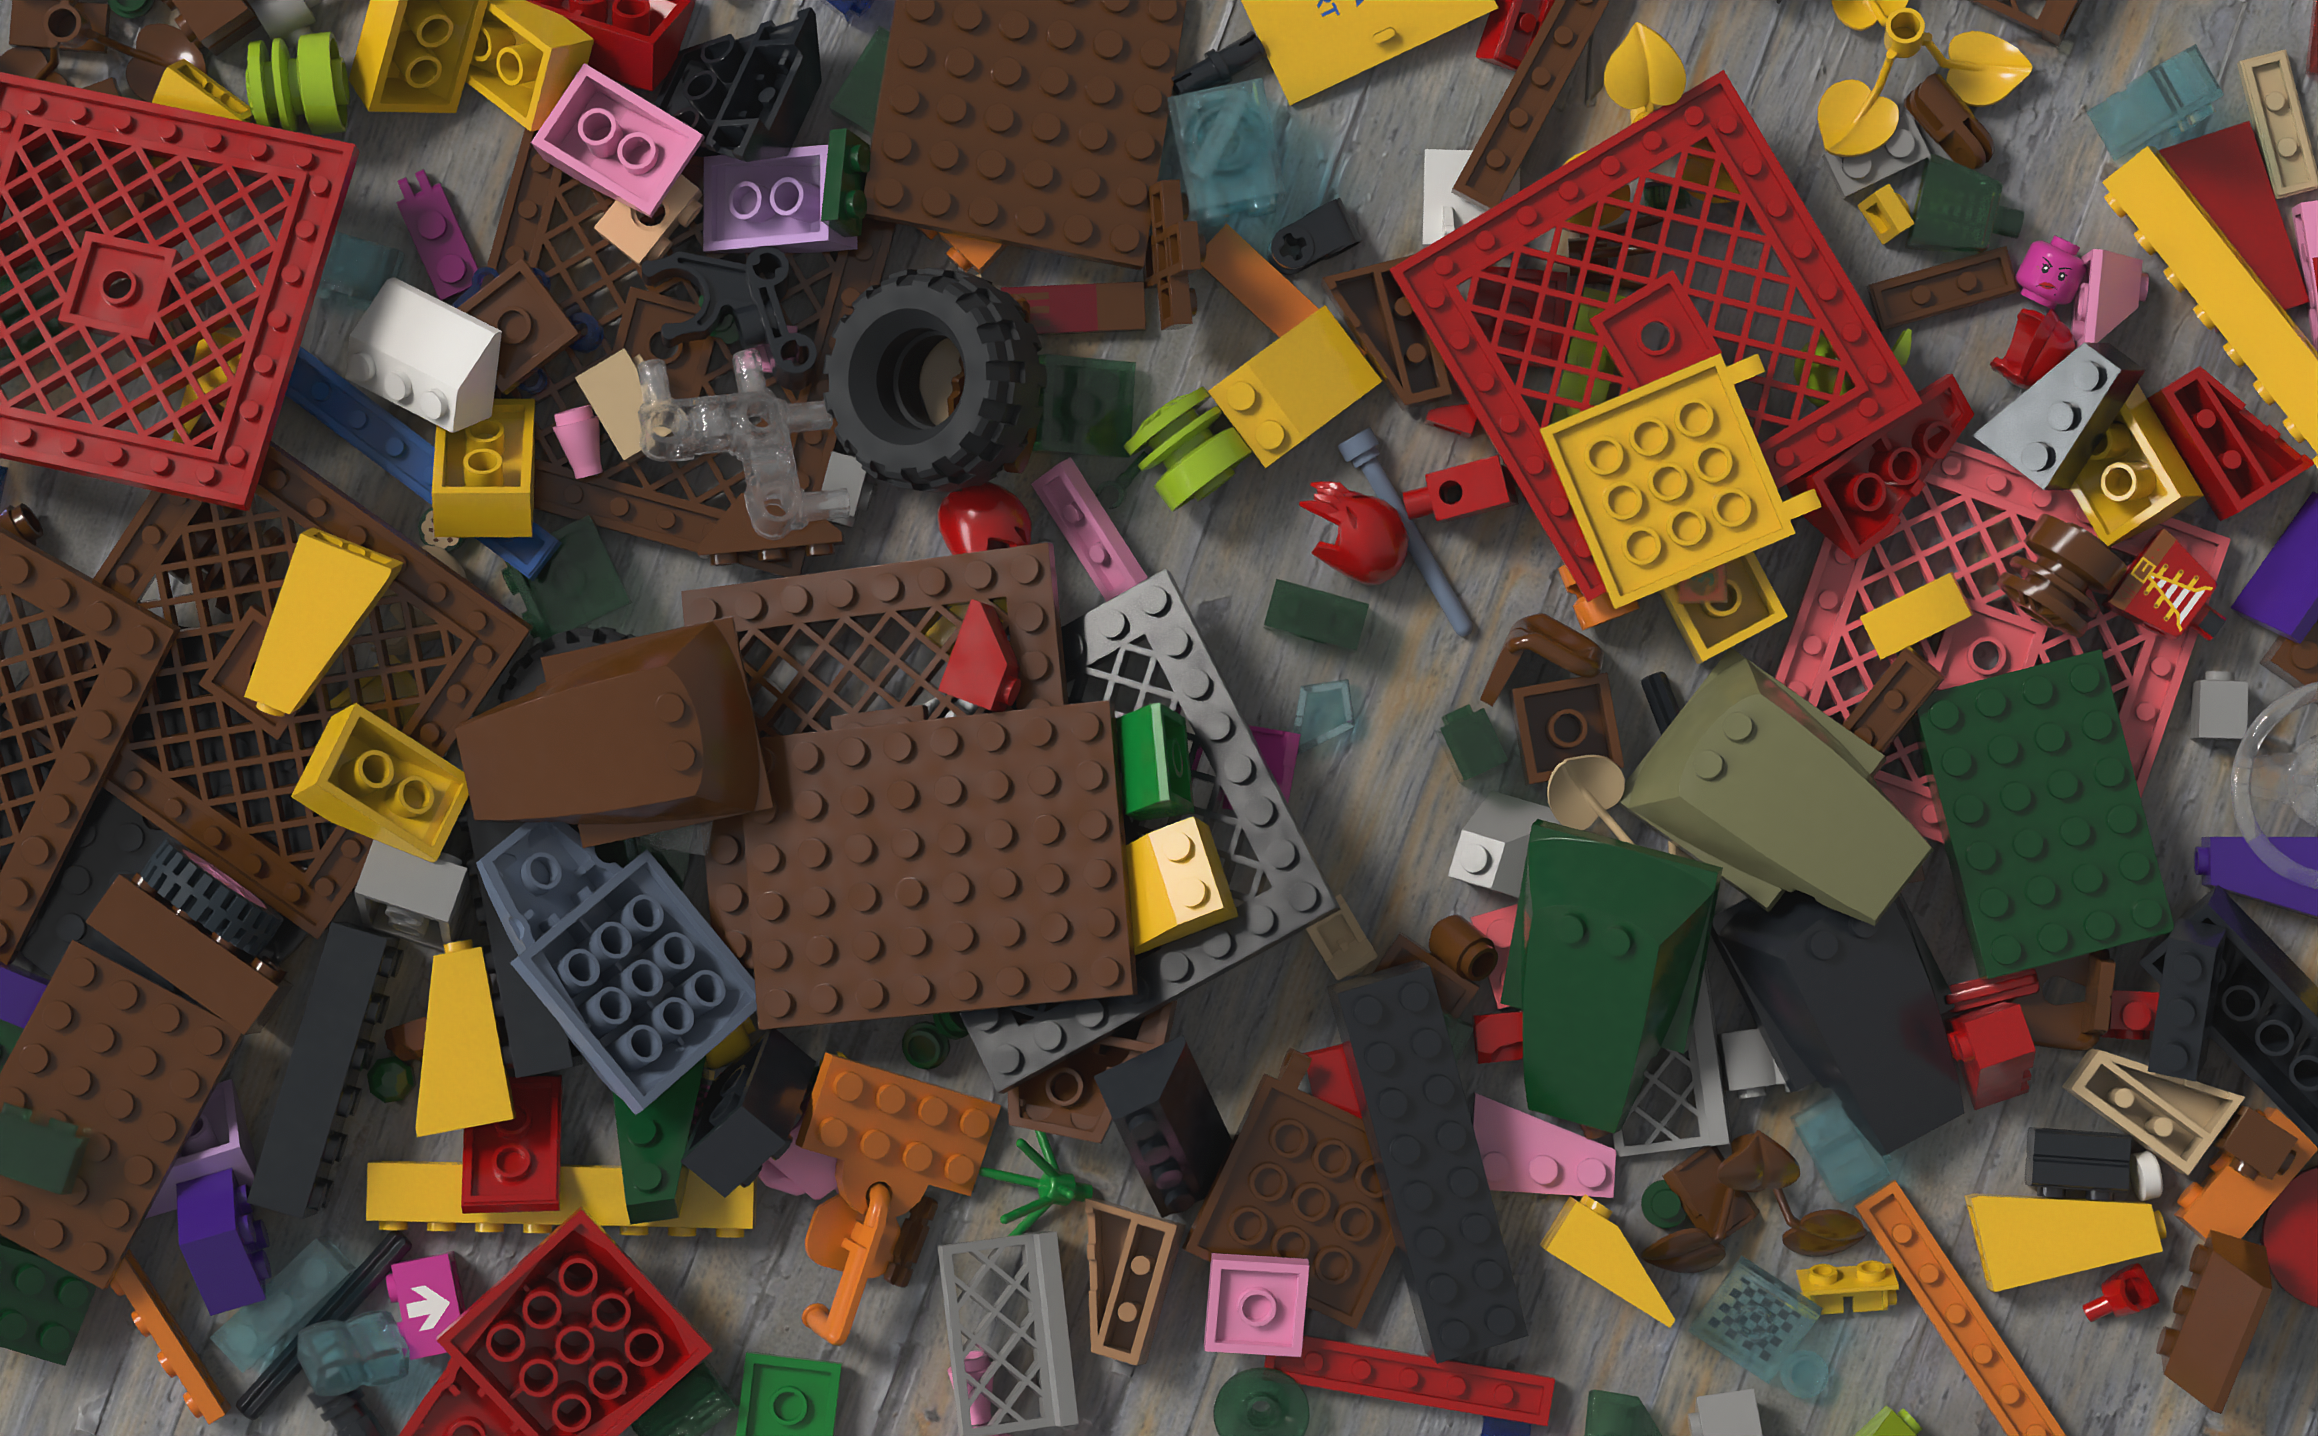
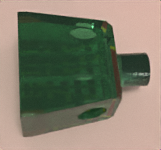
M1931 154L1924 161L1912 214V220L1915 224L1909 227L1905 248L1911 250L1982 253L1988 249L1992 233L2018 239L2024 220V211L1999 205L2003 183L1939 155Z

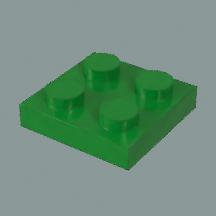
M747 1351L736 1436H834L843 1363Z

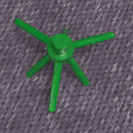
M1035 1130L1044 1158L1024 1139L1020 1138L1016 1141L1017 1147L1044 1172L1041 1178L981 1167L979 1170V1175L982 1177L1038 1189L1039 1199L1000 1217L1001 1223L1007 1224L1026 1216L1008 1236L1025 1233L1053 1204L1067 1206L1072 1200L1085 1202V1198H1092L1093 1196L1091 1184L1076 1182L1073 1174L1060 1172L1046 1132Z

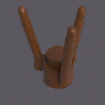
M1651 216L1638 218L1635 221L1633 231L1663 222V219ZM1627 222L1599 230L1618 235L1624 234ZM1580 234V238L1568 239L1569 258L1583 260L1588 236ZM1596 238L1589 263L1608 267V258L1619 257L1621 246L1607 247V241H1599L1602 239ZM1629 246L1627 256L1653 252ZM1570 267V276H1579L1580 269ZM1587 271L1584 284L1600 283L1612 285L1613 277ZM1620 280L1619 287L1639 290L1645 286L1625 280Z

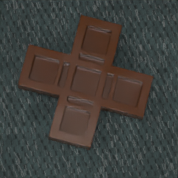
M1180 179L1161 180L1149 187L1153 235L1148 237L1143 267L1144 289L1158 288L1161 331L1179 330L1193 324L1192 317L1197 313V295L1194 288H1189L1188 275L1201 270V262H1204L1206 258V241L1204 235L1198 233L1197 221H1186L1189 215V202L1187 194L1181 192Z

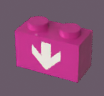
M454 1251L410 1259L391 1265L393 1274L386 1275V1283L391 1303H399L402 1321L396 1322V1334L401 1351L408 1350L410 1360L447 1353L436 1341V1338L466 1311Z

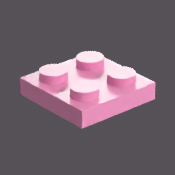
M1212 1253L1204 1336L1205 1351L1301 1357L1309 1276L1308 1259Z

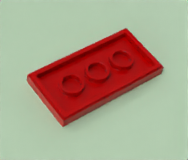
M2250 121L2158 150L2284 310L2310 302ZM2215 327L2216 333L2220 332L2219 329Z

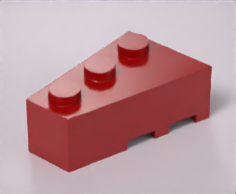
M2201 366L2184 374L2147 398L2193 478L2198 482L2200 490L2219 521H2223L2241 512L2314 465L2313 460L2307 455H2300L2279 437L2281 434L2270 424L2266 426L2244 408L2246 406L2244 402Z

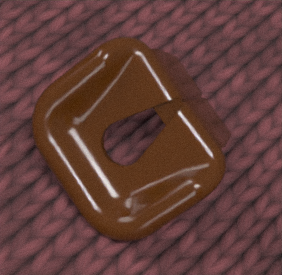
M1538 613L1524 617L1513 625L1507 635L1480 700L1493 707L1526 649L1533 651L1569 672L1585 678H1593L1601 672L1604 652L1594 641L1547 614Z
M2107 948L2034 967L2039 977L2040 991L2036 994L2007 1000L2006 1002L2020 1004L2034 1046L2072 1051L2089 1050L2096 1046L2100 1036L2108 1031L2112 1002L2110 996L2113 993L2116 963L2110 958ZM2059 976L2085 986V1001L2060 1005L2051 1004L2043 996L2042 989L2044 983L2051 977Z

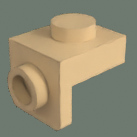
M1339 894L1335 898L1341 910L1306 928L1307 933L1336 980L1362 972L1369 962L1378 956L1346 901Z

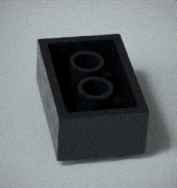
M777 1029L768 1030L712 1081L681 1163L724 1198L739 1185L743 1188L748 1187L759 1175L763 1167L762 1164L770 1157L773 1160L779 1159L790 1147L793 1137L789 1134L803 1114V1110L800 1108L801 1102L807 1097L813 1087L810 1078L816 1061Z

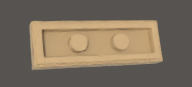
M2286 49L2239 61L2237 66L2257 144L2275 199L2279 200L2318 190V170Z

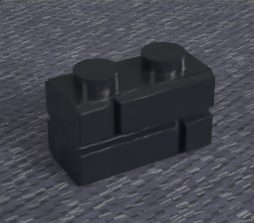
M2028 1128L2024 1181L2025 1185L2037 1187V1196L2066 1198V1189L2085 1190V1199L2114 1201V1192L2127 1193L2129 1187L2131 1135L2052 1128Z

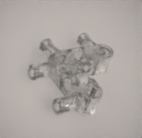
M743 350L733 355L732 363L738 393L675 400L671 397L664 360L652 359L641 362L638 365L637 371L643 398V404L639 407L640 410L638 411L641 427L639 445L642 452L648 458L665 462L694 460L695 455L729 452L731 456L736 455L737 460L743 463L747 484L744 498L751 524L754 530L766 539L778 540L784 538L791 531L802 530L803 527L808 525L809 521L849 517L850 499L847 488L804 492V489L800 488L790 438L791 433L831 429L833 415L826 412L824 400L788 404L786 400L776 398L772 390L766 387L761 355L758 350ZM760 417L769 426L757 427L748 418ZM653 428H668L673 432L674 436L661 437L653 431ZM777 505L786 512V515L774 516L766 510L765 506Z

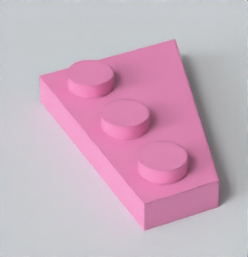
M1474 1092L1472 1125L1490 1190L1614 1197L1615 1149Z

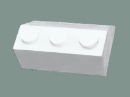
M392 277L386 280L350 334L345 378L454 433L492 416L502 331Z

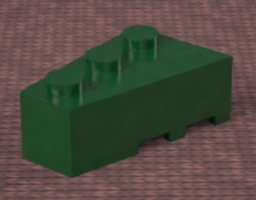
M706 1056L636 1115L619 1096L612 1092L625 1201L630 1225L679 1218L689 1168L681 1163V1159L699 1117L705 1090H707L709 1069Z

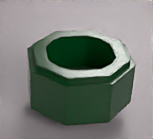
M397 1056L378 1059L367 1074L370 1093L384 1103L406 1100L416 1086L414 1067L406 1061H401Z

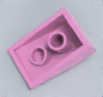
M584 63L531 144L543 160L579 182L652 218L705 137L703 134Z

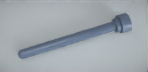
M1369 427L1339 444L1337 447L1346 463L1351 460L1355 468L1360 466L1377 497L1387 501L1401 515L1409 537L1408 551L1456 634L1462 637L1471 634L1473 624L1414 521L1409 520L1402 500L1376 457L1380 455L1376 448V445L1380 443L1372 429Z

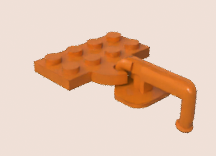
M825 1052L795 1145L802 1149L837 1158L835 1179L839 1194L816 1207L805 1237V1250L809 1258L818 1265L842 1271L843 1274L830 1312L821 1303L811 1304L805 1308L802 1313V1322L806 1327L812 1329L815 1334L833 1345L841 1346L846 1342L867 1279L881 1276L886 1272L889 1262H893L894 1255L892 1254L901 1233L896 1217L906 1214L920 1202L928 1185L971 1197L1001 1105L990 1100Z

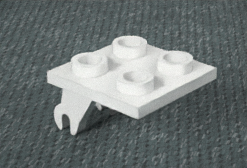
M1425 149L1422 245H1431L1486 212L1451 193L1473 150ZM1520 168L1501 202L1520 191Z

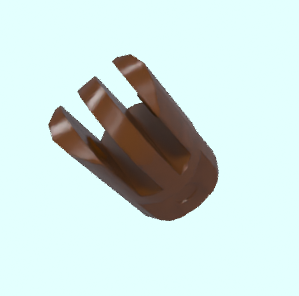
M1936 73L1929 75L1904 99L1906 109L1958 166L1973 171L1982 168L1985 163L1991 160L1995 151L1991 135L1941 75Z

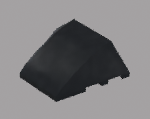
M812 7L797 12V17L799 18L797 20L776 26L770 20L761 23L754 34L736 40L732 34H728L680 50L654 105L703 134L705 138L699 147L744 162L788 156L822 82L816 13Z

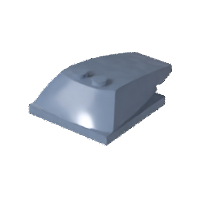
M526 822L476 862L490 900L518 954V957L510 962L511 965L557 1019L569 1039L582 1053L599 1078L627 1104L635 1115L651 1104L757 1010L755 980L648 849L622 868L616 862L606 863L601 861L595 853L594 846L583 848L580 834L565 822Z

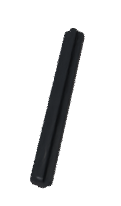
M397 1230L391 1231L236 1402L237 1409L246 1418L253 1421L266 1410L392 1270L391 1265L398 1263L412 1247L409 1239Z

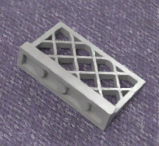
M1707 956L1688 1048L1690 1060L1679 1052L1666 1049L1670 1054L1657 1072L1653 1075L1647 1069L1645 1070L1644 1075L1650 1081L1636 1098L1626 1121L1635 1111L1654 1125L1656 1130L1646 1143L1627 1146L1625 1145L1623 1127L1617 1133H1613L1616 1157L1708 1145L1730 1144L1733 1141ZM1674 1057L1691 1068L1693 1081L1682 1095L1659 1079ZM1654 1084L1677 1100L1662 1122H1659L1638 1106ZM1693 1089L1696 1107L1686 1100ZM1681 1104L1698 1116L1700 1136L1680 1138L1666 1127V1124ZM1661 1131L1672 1139L1653 1142Z
M1035 1231L1020 1235L939 1245L938 1254L959 1436H990L1051 1426L1062 1427L1079 1424L1057 1231ZM1021 1245L1023 1265L1012 1279L994 1263L1006 1247ZM993 1249L988 1257L979 1252L981 1250ZM969 1252L982 1263L967 1285L954 1275L952 1254ZM989 1270L1008 1284L993 1306L974 1291ZM1024 1278H1025L1026 1289L1023 1288V1287L1020 1285V1283L1022 1282V1280H1023ZM956 1286L960 1290H962V1293L959 1295L958 1298L956 1293ZM1014 1291L1018 1292L1028 1302L1029 1313L1019 1326L999 1312ZM969 1297L988 1312L973 1333L960 1324L959 1310ZM994 1318L1013 1332L999 1354L980 1340V1337ZM1029 1326L1031 1328V1337L1025 1333ZM961 1334L968 1339L963 1346ZM1020 1339L1033 1348L1034 1361L1024 1375L1005 1360ZM974 1345L993 1359V1362L979 1381L965 1372L964 1359ZM1000 1366L1019 1380L1004 1402L985 1388ZM1035 1374H1036L1037 1385H1035V1384L1031 1381V1379L1034 1377ZM967 1383L973 1387L969 1394L967 1389ZM1025 1387L1038 1396L1041 1417L1023 1419L1011 1409ZM981 1393L999 1409L987 1425L972 1427L970 1407ZM1006 1414L1014 1420L1000 1423Z

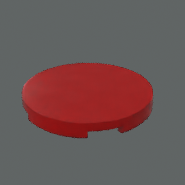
M2318 1166L2299 1172L2267 1208L2262 1225V1239H2260L2261 1245L2265 1246L2267 1250L2270 1274L2278 1285L2295 1299L2317 1308Z

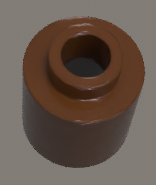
M1448 916L1438 921L1433 927L1429 939L1431 953L1463 979H1471L1472 981H1481L1493 972L1498 962V953L1495 950L1493 941L1463 916Z

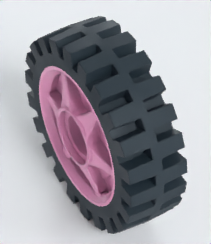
M166 838L140 874L142 879L148 882L149 886L158 891L157 893L171 901V904L186 912L189 917L203 924L211 932L217 933L222 939L231 942L237 948L251 955L259 956L284 921V918L271 906L195 852L170 838Z

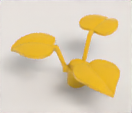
M1831 0L1836 16L1847 27L1857 31H1864L1872 27L1877 21L1882 27H1885L1884 45L1887 53L1872 91L1865 83L1851 79L1833 84L1823 94L1818 106L1817 121L1824 149L1831 155L1856 157L1871 153L1889 141L1898 125L1899 109L1895 102L1879 95L1885 86L1894 60L1897 57L1909 58L1914 56L1921 46L1927 48L1940 67L1950 69L1946 82L1966 105L1973 107H1987L2003 100L2031 74L2033 66L2016 47L1997 36L1981 31H1969L1956 35L1950 41L1948 48L1949 59H1946L1932 41V34L1924 33L1925 22L1922 15L1912 8H1906L1909 0Z
M1636 22L1606 64L1604 84L1609 97L1616 104L1630 109L1632 125L1663 105H1671L1677 102L1685 90L1686 72L1680 57L1673 47L1656 31L1640 22ZM1706 138L1694 145L1695 148L1713 152ZM1586 151L1574 155L1566 163L1570 162L1571 160L1575 159L1576 157L1580 156ZM1688 155V161L1685 164L1681 180L1707 186L1714 161ZM1720 165L1715 188L1738 194L1722 165ZM1629 184L1608 197L1629 202L1631 194ZM1686 190L1693 197L1704 201V194ZM1712 197L1711 203L1732 202L1716 197ZM1597 203L1566 222L1591 227ZM1604 205L1599 226L1615 221L1625 210Z

